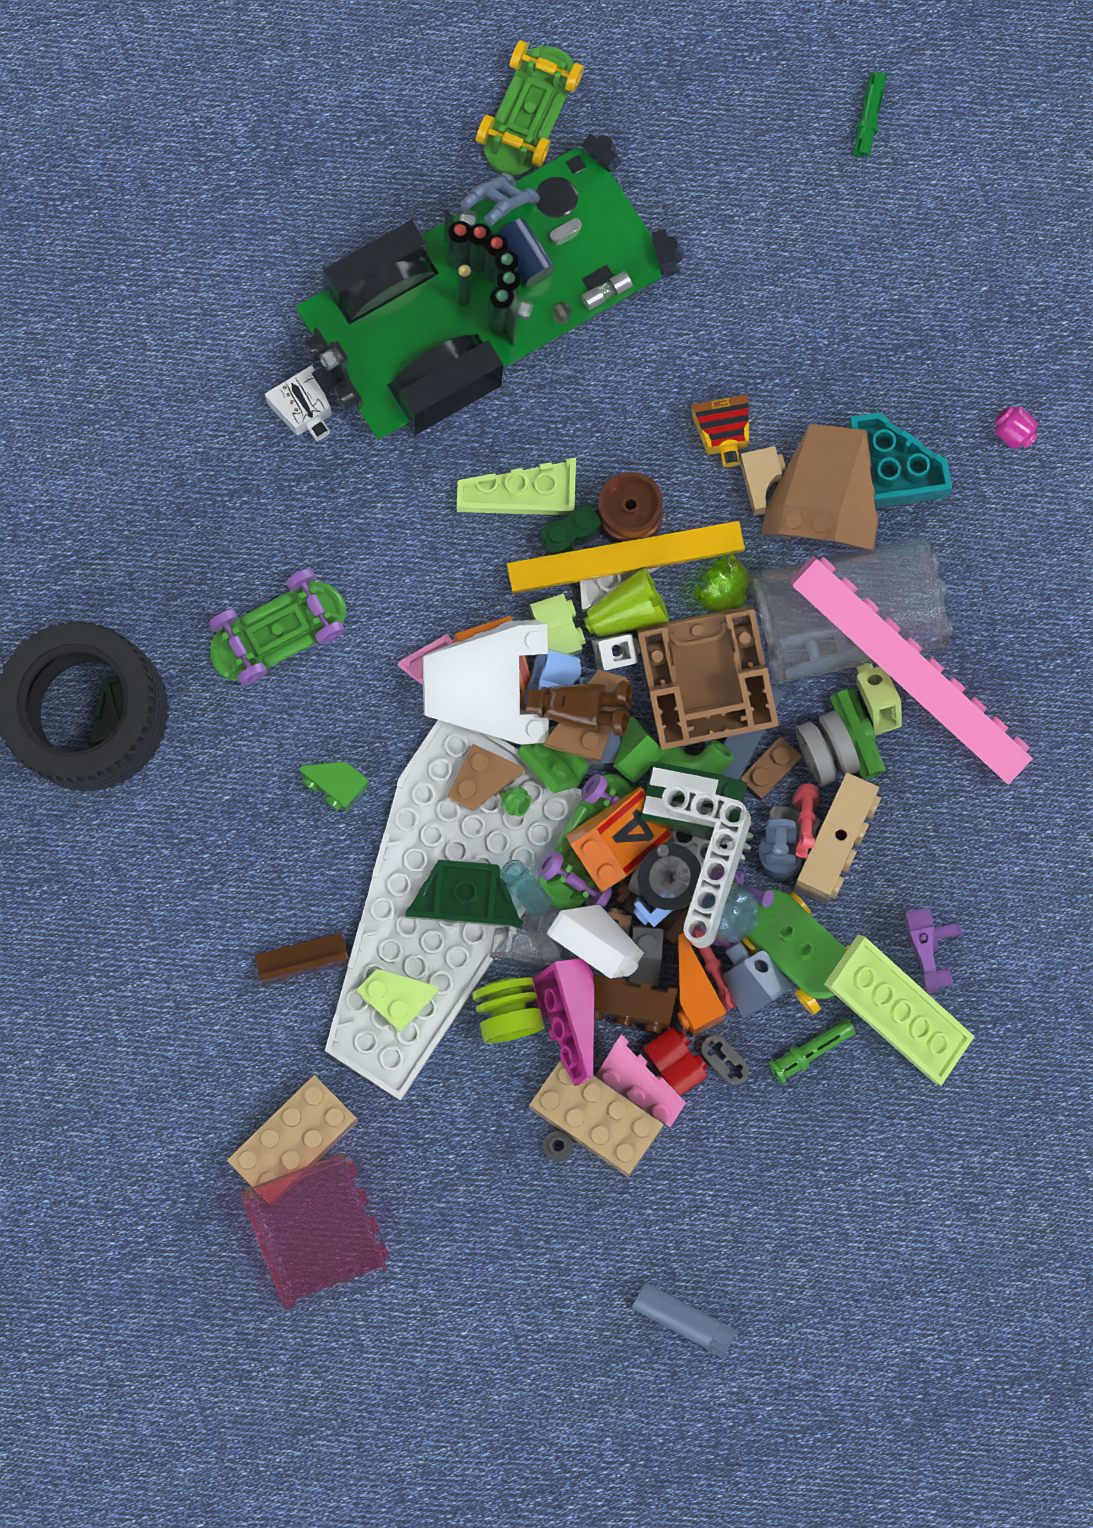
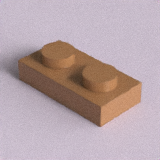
M780 736L740 778V781L747 782V788L762 801L802 759V755Z

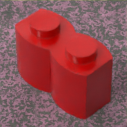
M671 1027L643 1047L642 1051L660 1076L681 1097L707 1078L705 1071L708 1069V1066L699 1054L693 1056L687 1046L691 1043L683 1031L680 1029L676 1032Z

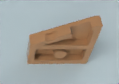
M473 744L447 798L472 811H476L488 799L501 792L506 785L523 775L525 768Z

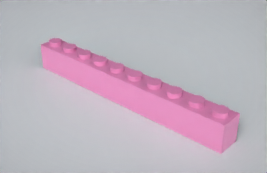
M812 555L788 582L1009 785L1033 759L1027 753L1030 747L1018 736L1012 740L1005 733L1009 728L996 716L991 720L985 715L984 712L987 707L975 696L969 700L962 693L966 688L954 677L950 680L946 679L941 674L944 668L934 658L930 657L927 661L919 654L923 648L911 637L905 641L898 634L901 628L889 617L885 621L876 614L879 608L868 597L862 601L855 594L858 588L846 577L840 581L833 574L836 568L827 559L822 557L818 560Z

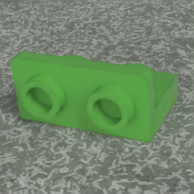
M550 727V728H549V735L551 734V732L554 730L555 727ZM543 743L521 745L517 753L553 793L578 787L589 768V764L584 758L544 747Z

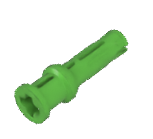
M844 1018L801 1047L792 1046L789 1048V1052L775 1061L771 1059L768 1061L769 1068L778 1082L783 1085L791 1075L799 1070H807L809 1062L831 1050L852 1035L854 1036L856 1034L855 1029L850 1021Z

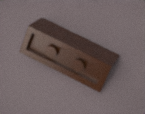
M342 933L255 955L259 979L262 985L349 963Z

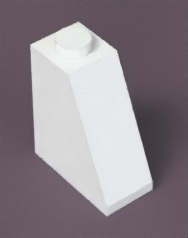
M600 905L561 910L547 932L552 939L610 979L627 977L633 974L644 954Z

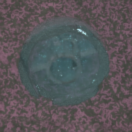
M733 881L726 898L715 939L727 943L738 942L746 938L755 930L759 920L760 907L756 896L747 887L736 881ZM707 897L703 905L707 906V909L713 907L716 901L715 897ZM701 925V928L706 933V926Z

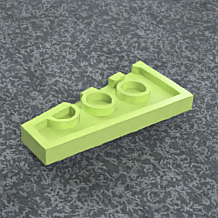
M576 457L566 459V462L557 464L550 462L540 464V467L523 470V468L511 470V473L496 475L493 473L458 480L457 512L569 515L575 508Z

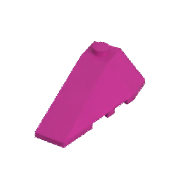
M578 958L554 962L533 978L534 987L531 988V991L537 994V999L534 1000L536 1008H540L542 1018L546 1017L552 1028L548 1032L551 1040H558L561 1047L560 1058L574 1087L580 1086L593 1077L594 1052L593 972L586 961Z

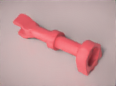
M813 784L799 786L792 798V804L798 806V810H801L798 814L800 835L795 855L805 859L808 857L809 848L813 849L815 844L812 827L816 823V816L813 811H815L820 801V790Z
M695 928L693 937L700 938L706 932ZM710 946L698 948L706 963L704 966L706 972L711 973L719 989L720 1001L725 1011L727 1012L733 1008V1005L736 1008L737 1005L723 978L724 972L721 968L723 966L721 960L716 958Z

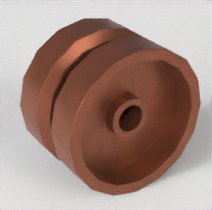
M625 472L615 475L603 486L599 494V519L602 522L603 532L611 541L620 543L657 535L663 523V497L659 486L650 477L638 472Z

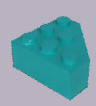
M880 412L850 417L848 428L867 431L872 467L870 468L871 480L875 490V508L949 498L952 491L948 460L938 453L936 455L905 430L902 431L891 423Z

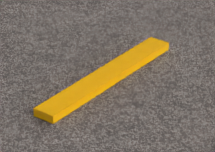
M735 521L507 563L512 594L635 572L644 568L652 569L744 552L745 547L740 523Z

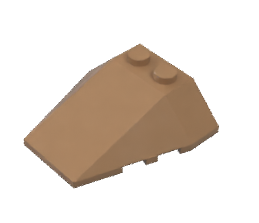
M809 424L766 506L761 535L783 539L799 537L839 543L844 547L873 551L879 521L874 503L875 490L871 480L870 468L872 467L867 431Z

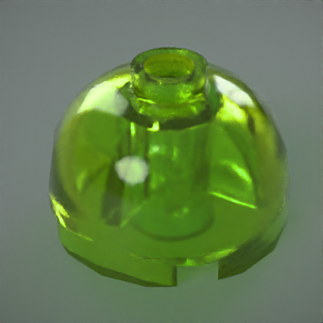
M730 553L729 559L726 556L722 557L702 577L705 579L702 588L696 585L692 592V597L708 610L720 612L726 611L732 606L739 608L748 597L745 594L749 586V575L746 567L733 553Z

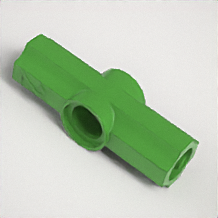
M846 689L831 696L829 700L832 708L844 723L856 750L860 764V770L858 771L860 778L863 780L871 779L884 773L886 768L875 744L876 736L868 717L864 716L854 689Z

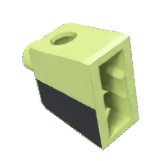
M870 659L857 664L856 668L859 673L856 676L857 693L866 717L871 722L875 736L902 727L901 699L889 674L880 666L875 667Z

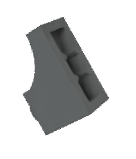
M633 924L632 940L644 954L638 962V968L630 975L629 982L639 985L643 982L659 987L663 926L656 925L653 927L652 925Z

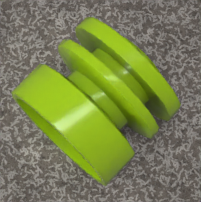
M513 977L501 979L472 992L475 1002L488 1001L476 1006V1012L482 1014L491 1013L490 1018L479 1023L484 1044L510 1041L545 1029L540 1008H526L525 1004L537 999L536 992L522 993L534 987L533 978Z

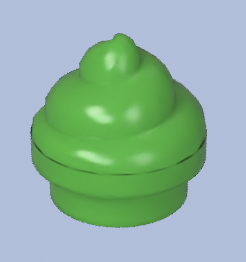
M515 787L501 791L502 806L507 814L520 817L530 808L532 798L524 788Z

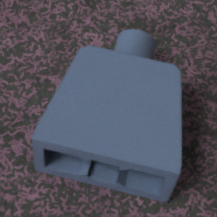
M741 942L726 951L735 967L726 972L723 978L743 1018L748 1017L793 988L766 951L761 950L750 957Z

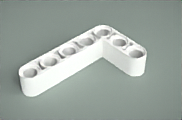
M674 784L666 788L662 795L663 804L670 814L676 818L714 828L684 923V934L689 941L698 948H705L710 946L716 937L751 824V816L743 803L738 800ZM679 795L685 796V801L681 806H671L673 798ZM704 804H714L712 812L707 815L700 814V809ZM741 811L742 817L738 822L732 823L728 821L732 812ZM731 839L734 841L730 850H719L720 844L724 840ZM716 868H723L725 870L721 879L712 880L710 878L712 871ZM715 897L716 901L713 907L709 909L702 908V902L705 898ZM697 926H706L707 929L704 936L700 938L693 937V931Z

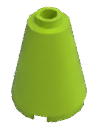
M646 568L636 572L587 610L588 617H585L584 621L590 634L596 633L598 637L661 625L669 621V615L661 594H658L654 586L656 584Z

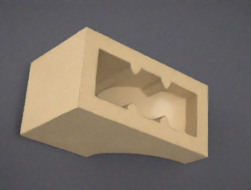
M775 446L742 453L740 456V466L753 517L765 514L766 493L775 482L780 481L782 472L786 470L783 455H777Z

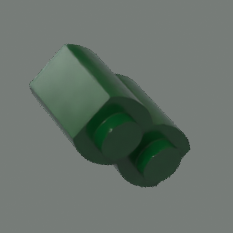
M591 505L578 507L566 519L548 524L540 533V543L548 556L571 552L576 545H584L593 541L601 532L602 522Z

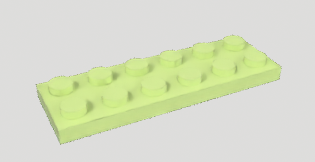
M857 935L824 983L828 989L938 1085L944 1083L975 1037L864 936Z

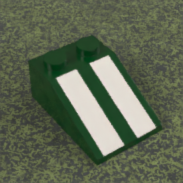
M653 762L639 820L710 841L714 831L713 827L676 818L670 814L662 801L665 789L674 784L735 799L743 803L748 783L721 774ZM679 795L673 798L671 806H681L685 801V796ZM704 804L700 809V814L707 815L712 812L714 804ZM741 811L732 812L728 821L732 823L738 822ZM731 839L724 840L723 842H721V845H724V844H726V843H729V842H731V841H733V840H731Z

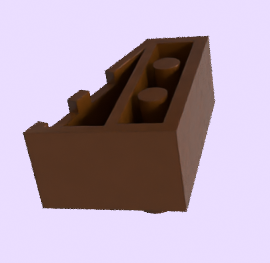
M593 974L594 1020L602 1021L603 1017L614 1019L615 1025L632 1028V1024L644 1026L643 1031L661 1035L662 1031L669 1029L677 994L676 988L669 987L668 991L652 988V984L642 982L639 985L626 982L625 979L621 978L610 979L608 976Z

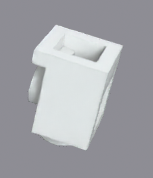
M630 633L591 640L596 666L599 670L605 671L638 663L637 655L640 654L637 639L633 638ZM614 645L619 647V653L616 656H613L611 649Z

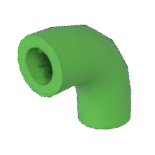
M712 740L697 755H689L680 747L664 749L666 752L656 762L721 774L735 758L725 745Z

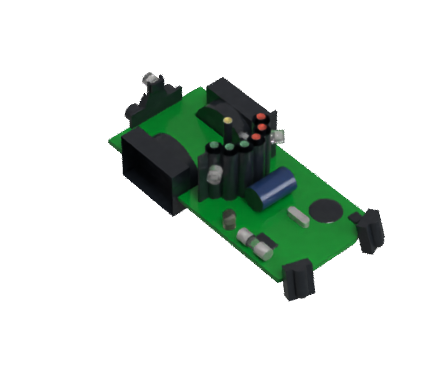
M589 134L581 144L589 155L612 173L622 162L616 154L615 144L606 135L596 138ZM576 147L516 181L515 188L522 191L526 188L534 190L540 197L538 203L523 204L511 210L509 214L499 219L493 226L487 225L484 221V217L496 205L488 198L477 203L469 210L460 211L454 217L451 216L447 209L445 211V222L421 235L414 222L410 220L323 269L324 291L295 306V309L312 337L304 341L307 354L315 362L321 360L323 367L311 373L321 390L325 392L335 385L342 383L341 386L334 389L337 402L341 404L344 410L356 405L378 441L405 425H408L413 435L416 436L501 387L504 368L660 280L659 266L667 277L680 274L679 262L684 258L683 249L677 240L668 234L666 229L650 234L614 176L579 147ZM427 257L430 260L433 267L435 268V270L437 271L438 275L435 274L434 270L428 263ZM476 335L478 336L482 344L479 343V341L475 337Z

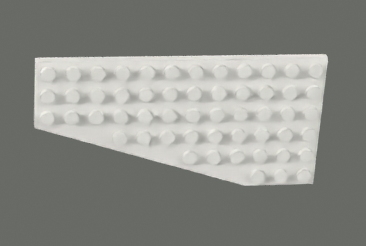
M437 720L398 779L395 796L325 1048L327 1054L400 1101L514 930V927L405 918L406 910L411 906L418 891L428 879L439 859L499 865L517 914L521 919L539 892L537 869L541 860L554 848L582 799V790L578 787L553 793L517 754L519 750L501 738L441 720ZM473 744L525 768L523 775L514 779L503 789L522 787L527 790L528 795L532 798L530 808L523 816H511L505 812L502 806L501 792L488 799L476 811H472L447 798ZM376 969L435 985L440 989L436 996L401 1033L356 992Z

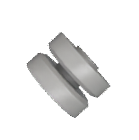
M834 710L820 716L819 729L810 721L795 727L797 741L803 758L820 787L835 781L836 769L844 776L846 772L853 774L860 770L858 756L849 733Z

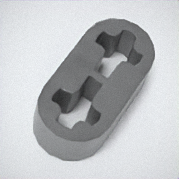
M714 1035L705 1039L701 1048L704 1060L728 1085L739 1086L743 1084L749 1074L746 1062L721 1036ZM720 1043L722 1045L720 1052L725 1059L721 1060L716 1054L709 1056L708 1051L710 1048L708 1044L716 1045ZM729 1061L733 1067L740 1065L742 1067L740 1072L742 1078H729L730 1069L725 1063Z

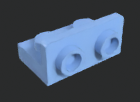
M673 888L670 892L664 889L658 895L664 898H674L680 894ZM637 896L634 901V913L645 925L650 922L655 927L673 911L662 910L654 906L651 907L642 896Z

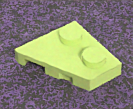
M376 969L356 990L367 1003L400 1033L440 991L435 985Z

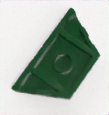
M438 859L428 879L423 883L416 898L405 913V918L521 928V920L513 904L500 867L497 864Z

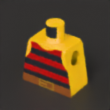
M747 394L692 404V417L706 453L708 455L720 453L723 467L739 465L738 450L747 448L749 444Z

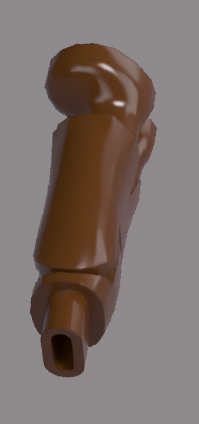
M621 680L613 692H605L604 684H576L548 688L542 687L541 690L529 689L526 712L538 713L540 718L546 717L562 724L599 731L601 725L611 727L614 735L625 736L629 724L627 710L631 709L632 704L631 681ZM604 706L618 708L611 712L601 710Z

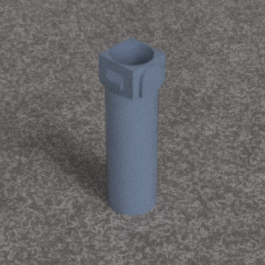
M648 1282L644 1283L632 1306V1309L700 1345L722 1359L737 1333V1330L729 1327V1325L715 1320Z

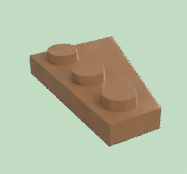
M598 669L588 684H604L605 692H613L617 684L621 680H627V678ZM604 706V708H601L602 711L609 712L618 709ZM558 723L543 745L547 748L601 763L611 733V727L601 725L599 731Z

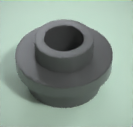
M554 1131L546 1136L543 1142V1151L552 1161H564L572 1154V1139L565 1132ZM555 1141H561L564 1144V1148L562 1151L557 1152L553 1150L552 1144Z

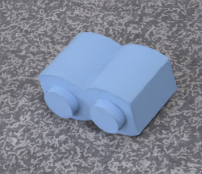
M549 648L548 654H537L533 673L526 688L524 704L527 703L529 689L541 690L542 687L573 685L581 674L580 659L572 654Z

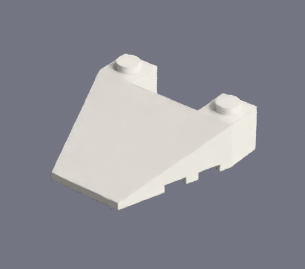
M539 620L508 621L500 624L499 627L486 632H480L475 634L474 637L461 642H455L423 655L424 715L517 744L544 743L549 736V719L546 717L540 718L538 713H528L526 709H520L519 655L548 654L547 624Z

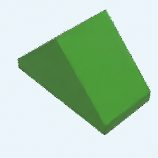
M630 717L627 732L622 737L613 766L628 780L636 782L653 765V762H656L666 751L661 750L660 743L647 728L634 717Z

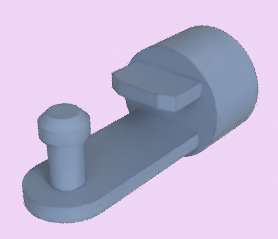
M787 819L766 821V836L759 846V863L762 871L771 879L778 881L792 879L803 867L804 858L795 855L798 842L796 822Z

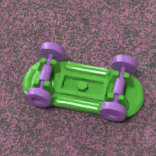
M308 568L294 574L286 581L289 592L240 618L234 609L218 614L208 622L212 632H217L210 646V658L213 667L226 679L240 681L241 685L244 686L262 678L268 672V668L315 643L325 644L336 639L345 632L343 623L346 618V604L342 595L330 584L312 582L316 576L313 570Z
M595 774L584 785L581 792V801L554 848L543 857L537 869L539 891L549 905L558 909H572L585 902L586 907L600 905L603 908L607 904L612 893L611 887L603 892L600 891L565 835L633 792L632 785L625 778L617 774Z

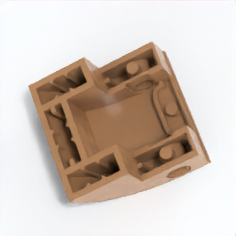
M753 605L637 629L661 750L779 726Z

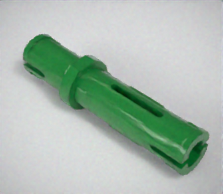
M874 72L869 73L861 118L856 123L855 129L858 132L852 153L860 158H864V155L866 158L871 157L874 135L879 130L877 120L887 80V75L882 72H876V74Z

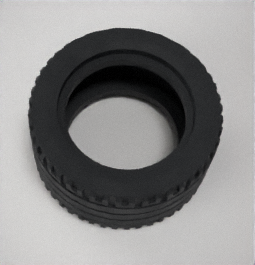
M69 621L66 624L61 622L58 625H50L45 630L41 629L36 634L33 633L27 641L24 640L15 649L12 656H9V660L3 666L2 674L0 673V735L6 741L5 745L11 750L13 756L17 757V760L28 769L63 788L84 792L89 790L92 792L97 789L106 790L107 787L113 788L118 783H125V780L133 778L135 773L141 772L142 768L148 765L150 758L156 755V750L160 748V741L164 739V731L167 730L166 720L169 718L167 710H169V705L167 704L168 695L165 693L166 687L162 682L163 679L158 673V669L146 654L128 639L110 628L100 624L96 625L93 622L85 623L84 621H78L75 623L74 621ZM82 663H102L113 667L122 682L124 690V709L115 730L102 743L84 751L66 752L55 749L48 741L41 723L42 701L52 681L66 669Z

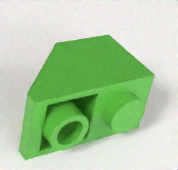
M346 761L305 765L300 769L301 775L304 777L302 783L313 792L319 789L327 796L324 800L337 811L342 808L348 812L370 786L369 780Z

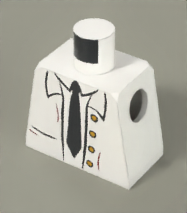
M311 365L265 393V398L272 410L296 435L309 430L315 441H319L330 434V430L323 420L330 417L332 413L325 393L311 374L315 371Z

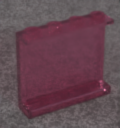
M344 1152L240 1192L242 1202L284 1310L295 1307L296 1299L382 1267L383 1272L388 1271L385 1261L390 1259L385 1243L381 1242L378 1244L375 1233L380 1232L374 1214L368 1216L364 1206L369 1204L363 1187L357 1189L354 1178L359 1177L353 1159L350 1161L346 1160Z

